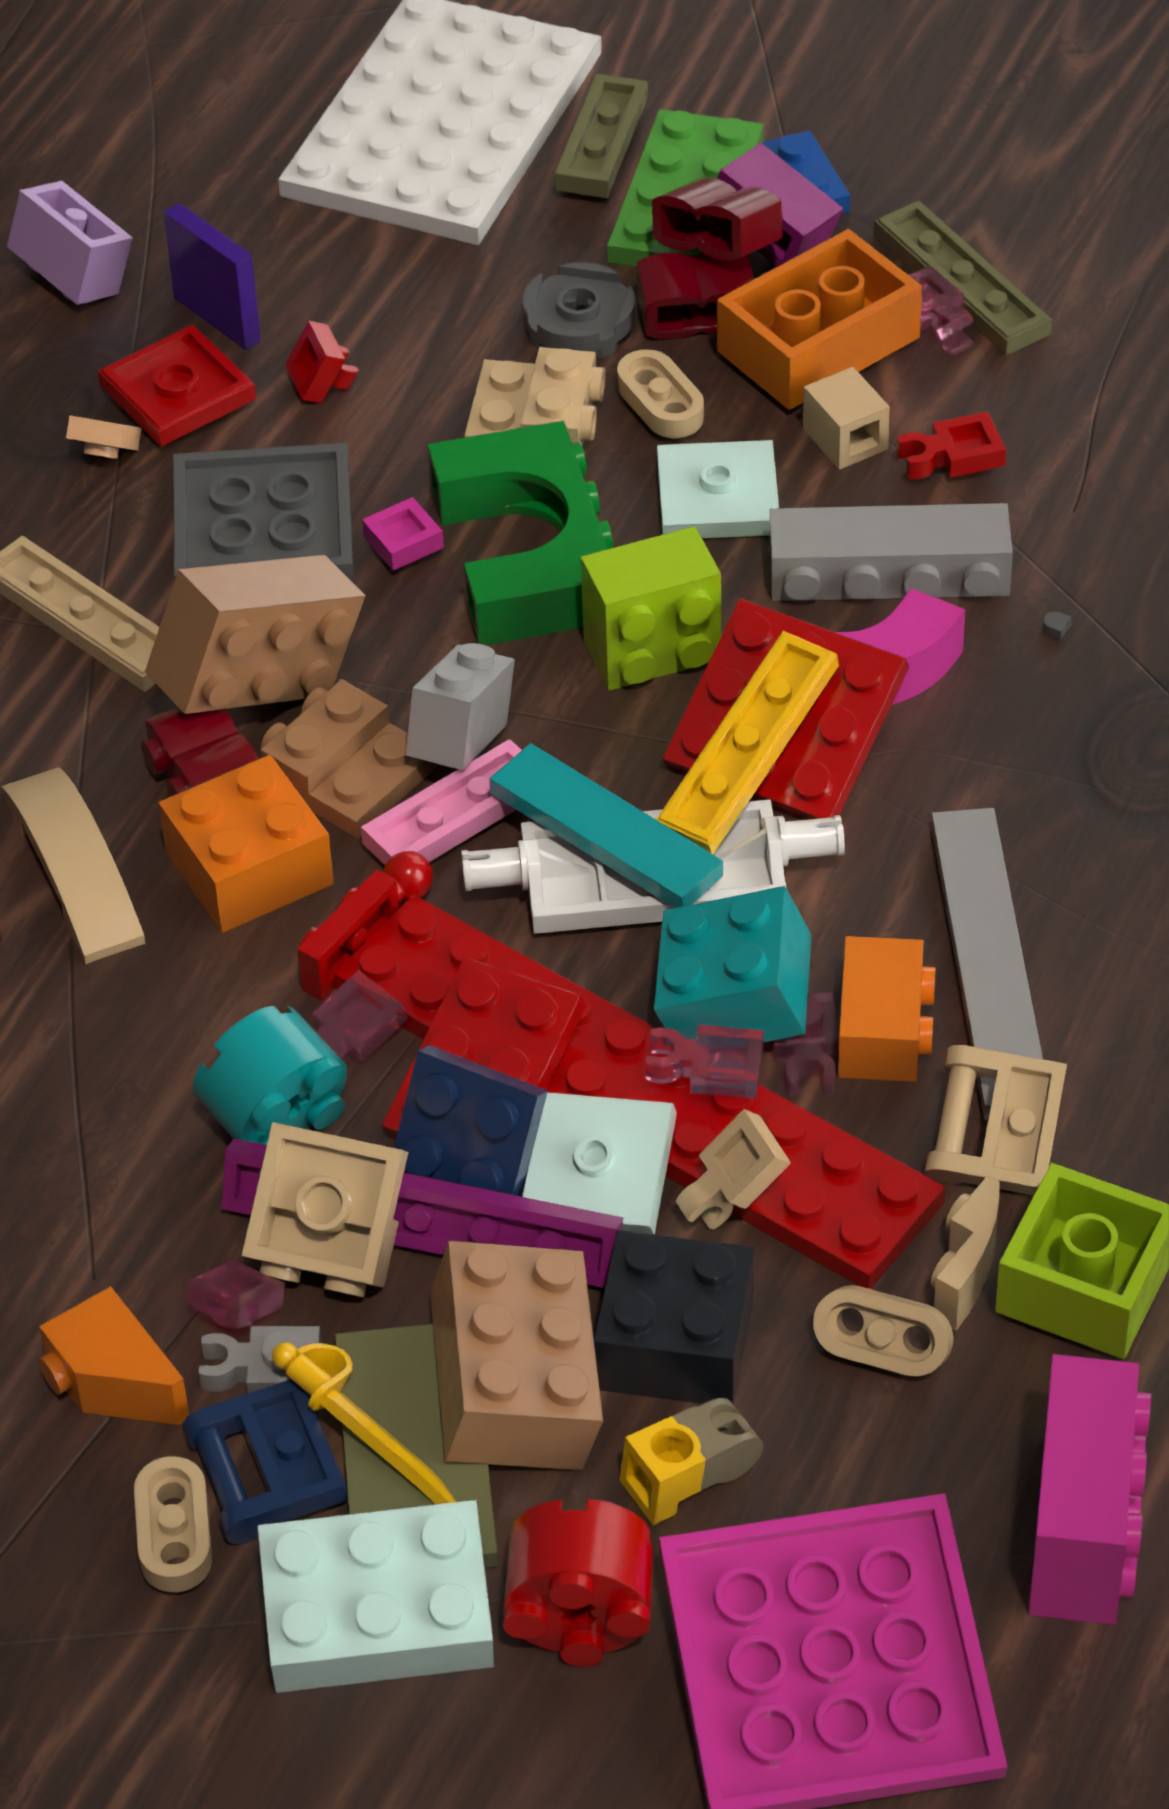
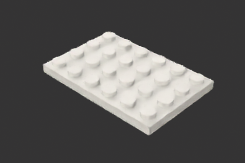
M402 0L279 177L280 196L479 245L601 55V36L581 32L574 28L559 27L530 20L522 16H512L482 9L474 5H464L447 0Z

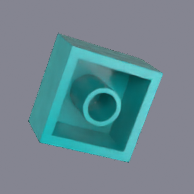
M785 886L663 911L654 1011L672 1041H681L699 1052L707 1054L805 1035L812 935Z

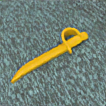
M289 1342L280 1343L273 1349L272 1360L274 1364L282 1370L287 1369L286 1375L311 1396L308 1407L313 1411L323 1408L328 1410L411 1481L435 1505L456 1502L442 1480L421 1459L341 1392L353 1367L350 1356L343 1349L323 1343H312L297 1349L295 1345Z

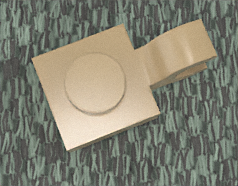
M743 1109L699 1154L708 1170L679 1194L676 1203L688 1221L694 1222L701 1215L708 1228L714 1230L728 1219L732 1213L733 1205L746 1209L791 1162L760 1115Z

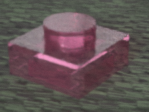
M231 1260L187 1281L186 1305L213 1317V1320L221 1326L236 1329L251 1325L253 1321L283 1307L285 1283L235 1260Z

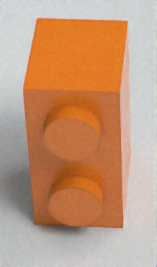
M845 936L838 1078L917 1082L918 1056H931L933 1017L920 1016L921 1005L934 1006L935 967L922 966L924 940Z

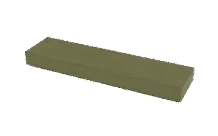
M919 200L874 220V236L1006 356L1051 335L1052 319Z

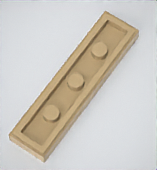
M23 535L0 551L1 595L142 691L146 692L156 684L146 674L145 669L159 626Z

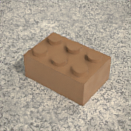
M325 555L178 569L145 672L184 714L306 699L318 687H322L327 691L333 687L366 595Z
M448 1241L430 1291L445 1461L583 1470L603 1422L583 1251Z

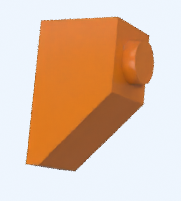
M111 1286L39 1326L45 1353L44 1356L38 1358L41 1372L51 1389L58 1395L66 1391L82 1413L180 1425L189 1416L184 1378Z

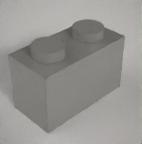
M476 643L457 645L412 689L406 756L464 770L507 726L515 659L495 654L492 648Z

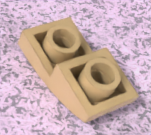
M987 1175L971 1196L966 1193L962 1194L950 1209L945 1223L946 1229L950 1231L949 1251L940 1259L931 1277V1287L935 1288L934 1308L944 1314L951 1328L955 1331L963 1323L980 1296L994 1257L999 1209V1180Z

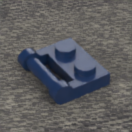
M292 1379L199 1409L186 1417L183 1422L182 1429L188 1444L192 1449L199 1451L223 1511L219 1522L225 1538L231 1544H244L258 1538V1525L286 1522L348 1501L345 1482L315 1411L308 1407L310 1400L308 1394ZM242 1430L267 1489V1493L249 1499L225 1442L228 1435Z

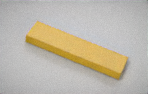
M783 631L656 820L711 854H714L838 668L837 654Z

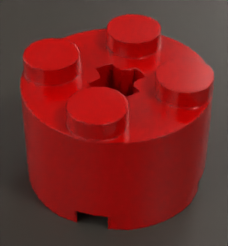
M586 1499V1510L562 1511V1500H555L538 1504L522 1513L512 1525L508 1547L503 1624L506 1633L512 1637L524 1639L538 1647L559 1652L561 1659L565 1663L578 1667L597 1665L603 1660L604 1653L628 1646L649 1631L651 1619L654 1561L653 1546L650 1543L651 1532L647 1524L635 1513L624 1507L606 1501Z

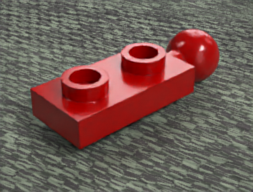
M402 851L393 855L385 864L383 872L376 869L359 887L350 889L342 898L339 907L319 927H313L305 934L297 948L302 991L323 1001L336 988L334 973L399 909V903L407 901L409 898H421L429 891L433 882V870L431 864L423 855L414 851Z

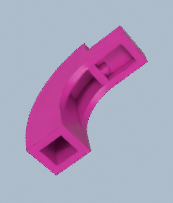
M911 588L892 614L879 624L859 631L836 633L906 658L909 669L892 703L894 705L908 700L933 686L948 672L962 654L965 609Z

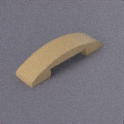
M58 767L1 786L2 795L22 835H28L62 904L64 921L85 964L145 944L144 933L114 859L90 810L68 775Z

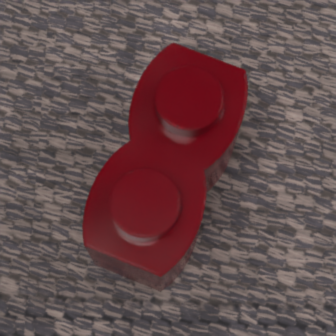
M699 178L652 199L653 238L670 249L688 251L698 248L714 259L722 261L737 260L783 238L782 200L775 194L762 188L745 187L736 190L728 183L716 178Z
M703 252L693 257L680 253H661L637 261L636 292L646 336L655 339L672 340L689 337L700 331L717 335V299L754 280L749 256L746 255L733 261H722L714 259Z
M177 707L145 720L148 739L141 742L142 753L151 773L154 776L163 773L165 776L170 797L259 759L248 740L237 731L226 708L184 714Z

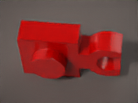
M988 411L932 423V435L930 436L911 432L897 438L896 455L898 459L907 458L906 476L911 480L926 478L935 469L945 467L950 478L1004 467L1006 464V447Z

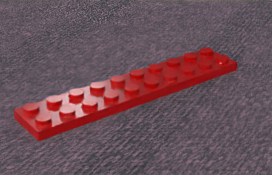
M419 897L409 898L334 973L335 987L338 992L423 1040L464 957L580 994L586 1008L546 1089L548 1093L673 1103L677 1115L665 1177L685 1188L697 1181L708 1170L699 1154L743 1109L760 1115L791 1164L746 1209L733 1205L731 1214L860 1287L872 1289L945 1202L944 1185L681 1041H672L669 1034Z

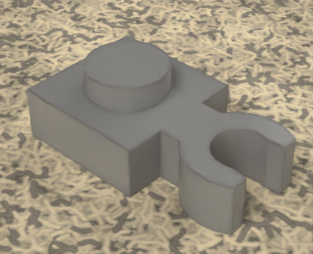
M251 1326L250 1343H238L233 1337L223 1333H211L202 1336L203 1358L207 1360L221 1359L224 1362L216 1366H199L198 1373L201 1389L209 1392H222L234 1387L238 1382H246L247 1392L251 1393L290 1380L286 1375L287 1369L282 1370L274 1364L272 1360L273 1349L283 1342H289L295 1345L297 1349L312 1343H322L320 1326Z

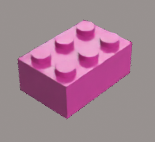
M1053 1354L1029 1616L1116 1625L1119 1597L1134 1598L1137 1558H1139L1143 1514H1140L1147 1461L1145 1444L1146 1436L1148 1435L1151 1393L1137 1392L1139 1363Z

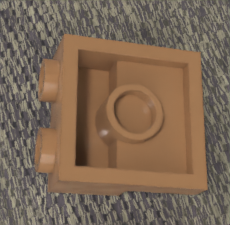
M343 679L338 681L328 691L322 687L314 689L304 701L302 714L288 726L280 722L274 724L266 732L261 743V758L271 754L313 813L357 839L362 836L361 826L394 807L438 767L437 763L406 756L408 733L389 722L388 705Z

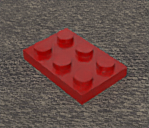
M464 957L419 1050L431 1045L546 1090L586 1005L580 994ZM416 1056L381 1125L387 1137L393 1139L397 1137Z

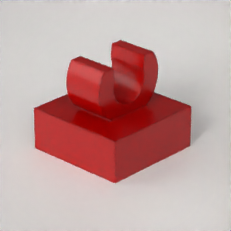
M308 321L285 363L301 399L305 401L322 403L331 386L343 390L350 389L359 373L357 367L344 364L350 352L347 348L338 345L328 324Z

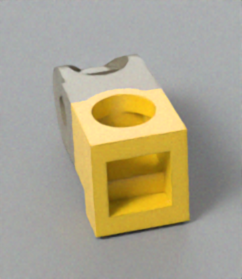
M725 1398L715 1399L698 1407H690L626 1436L619 1481L654 1526L676 1515L678 1502L716 1483H728L745 1474L760 1458L764 1448L763 1441L730 1400Z

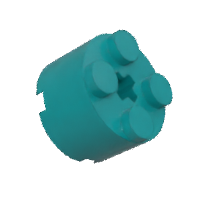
M275 1006L264 1007L233 1025L213 1045L221 1055L214 1062L210 1070L201 1062L193 1080V1093L197 1100L233 1139L267 1145L272 1122L302 1129H308L313 1126L316 1130H322L333 1124L345 1109V1102L340 1097L347 1078L345 1063L294 1008L287 1006V1013L282 1014Z

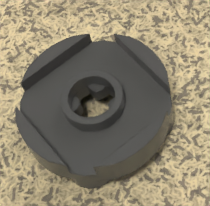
M576 262L558 266V275L551 276L543 281L541 273L529 282L523 294V320L529 331V341L536 349H539V347L566 348L596 352V358L607 357L616 351L617 342L630 332L635 321V295L630 284L627 289L620 283V274L611 268L599 264ZM577 305L587 306V309L575 310Z

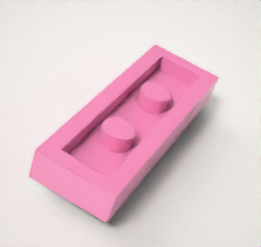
M510 739L473 760L464 770L458 769L361 826L362 844L384 865L393 855L402 851L420 853L429 862L516 810L490 793L489 778L522 750Z

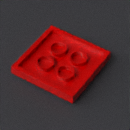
M739 598L662 759L668 768L684 774L688 773L781 633L785 631L836 653L839 666L751 799L756 801L771 799L772 807L806 820L830 818L834 815H840L909 669L908 662L905 657Z

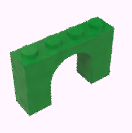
M565 421L427 444L430 487L442 526L500 515L517 514L542 519L561 531L552 541L531 551L464 563L466 606L478 644L491 645L583 628L581 556L613 548V540L608 521H598L597 515L600 514V504L595 482L593 480L585 482L583 478L587 475V468L581 442H571Z

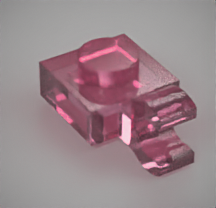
M931 265L910 274L911 278L922 285L920 331L932 326L942 347L951 355H956L973 347V341L962 331L963 328L973 324L972 316L963 308V292Z

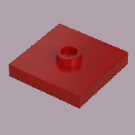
M194 325L188 326L98 370L100 387L161 447L256 400L255 384Z

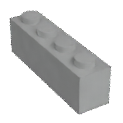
M1008 503L770 508L769 556L772 601L904 598L911 588L935 598L1010 596L1013 551Z

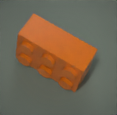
M847 229L717 299V351L788 410H791L803 403L804 386L850 367H854L859 372L920 338L922 285L850 229Z

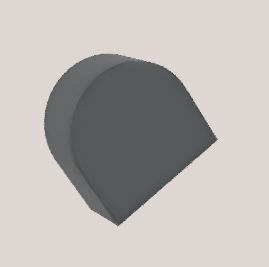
M1056 611L1046 614L1043 622L1044 632L1051 637L1061 640L1071 626L1072 616Z

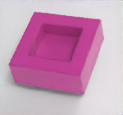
M413 497L362 519L363 536L392 570H396L444 548L443 531Z

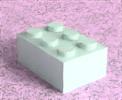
M476 1500L258 1525L270 1662L276 1693L494 1667L493 1637Z

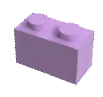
M58 181L20 190L7 247L25 261L29 268L41 274L58 288L67 299L78 305L119 294L133 237L66 183Z

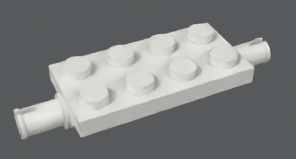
M771 799L749 801L713 854L723 860V877L693 904L780 886L786 887L783 866H788L789 859L831 855L844 856L845 842L841 816L834 815L830 818L785 822L783 816H773ZM662 810L643 812L657 819ZM536 821L521 823L522 840H518V847L461 851L465 892L472 891V889L522 885V890L529 892L534 934L662 922L663 911L674 909L671 905Z

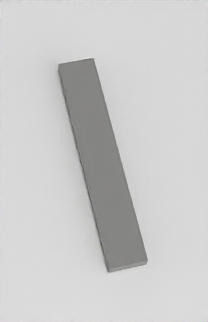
M994 808L932 812L931 830L970 1045L1043 1059ZM979 1077L977 1078L983 1117L984 1120L989 1119L996 1079Z

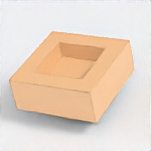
M69 416L66 438L84 441L83 453L118 459L119 448L138 451L142 428Z

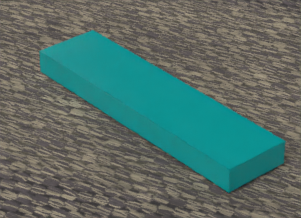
M532 743L489 778L490 793L674 908L692 905L723 877V860Z

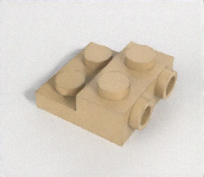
M539 347L535 364L484 359L464 438L564 420L572 443L581 442L583 447L584 440L593 441L596 430L597 409L592 404L593 401L602 402L605 390V368L596 367V352Z
M272 1122L242 1256L262 1261L260 1275L299 1283L302 1270L327 1275L324 1289L364 1297L367 1284L384 1288L399 1221L393 1218L408 1152Z

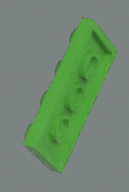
M659 109L607 245L608 263L637 267V261L655 254L680 253L693 257L702 253L698 248L688 251L670 249L653 238L652 199L699 178L717 179L723 167L760 142H764V124L742 121L737 118L726 119L691 114L686 111Z

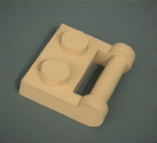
M967 1045L949 1046L944 1064L945 1071L949 1073L936 1148L927 1154L924 1170L925 1176L941 1183L958 1184L964 1182L980 1185L989 1175L999 1180V1189L1035 1195L1049 1168L1067 1064ZM979 1077L996 1079L982 1157L962 1154L975 1080Z

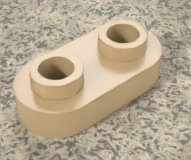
M637 350L627 354L620 360L617 367L619 393L652 431L667 438L679 439L689 436L701 428L704 421V398L701 392L667 355L655 350Z
M843 1286L834 1290L820 1301L814 1313L813 1326L815 1335L828 1352L838 1357L908 1376H922L933 1372L946 1361L953 1347L951 1325L944 1314L938 1309L927 1304L860 1286ZM846 1308H854L861 1313L864 1320L861 1331L853 1332L844 1326L842 1314ZM912 1326L923 1327L929 1333L930 1345L927 1349H916L910 1344L908 1332Z
M177 1456L162 1457L147 1464L138 1474L134 1484L138 1555L142 1574L149 1584L165 1592H182L200 1584L206 1578L212 1566L207 1489L204 1474L194 1462ZM170 1498L182 1499L179 1504H162ZM177 1557L187 1559L179 1564H166L169 1560Z

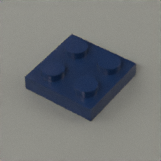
M431 1045L418 1050L394 1148L408 1152L404 1173L521 1196L548 1090Z

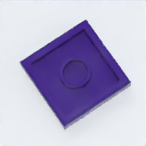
M180 203L163 211L174 298L244 350L260 342L252 254Z

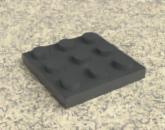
M347 443L173 454L175 578L178 569L325 555L351 581H354Z

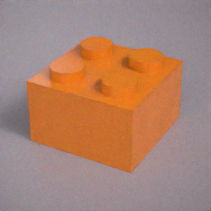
M271 754L158 802L165 853L221 933L334 884L329 833Z

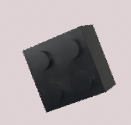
M617 1230L594 1339L599 1391L700 1404L725 1398L734 1405L754 1297V1247Z

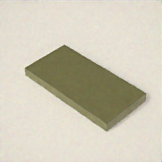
M433 1324L336 1333V1347L343 1349L350 1356L353 1363L352 1372L341 1392L421 1459L442 1480L456 1502L476 1500L484 1568L497 1567L498 1554L488 1464L445 1461ZM342 1423L350 1514L435 1505L411 1481Z

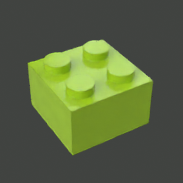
M695 526L581 556L584 644L608 691L709 663L721 638V572Z
M1051 1162L999 1262L995 1312L1125 1359L1169 1269V1204Z

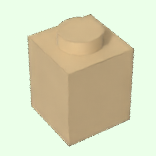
M854 367L804 386L803 430L839 470L888 450L890 406Z

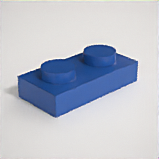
M810 130L761 142L844 208L841 214L850 212V193Z

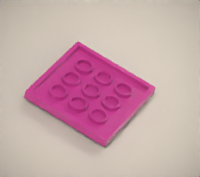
M945 1493L659 1537L660 1559L708 1809H814L1005 1778L1008 1768Z

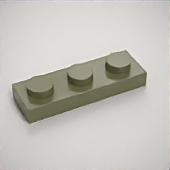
M603 74L595 75L555 171V191L575 193L582 196L609 197L648 100V81Z

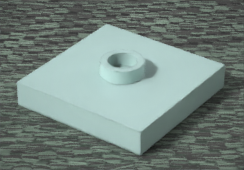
M773 440L657 445L662 534L695 526L702 539L769 536L770 508H779Z
M547 1093L528 1167L523 1197L624 1217L622 1231L655 1235L677 1115L673 1103Z

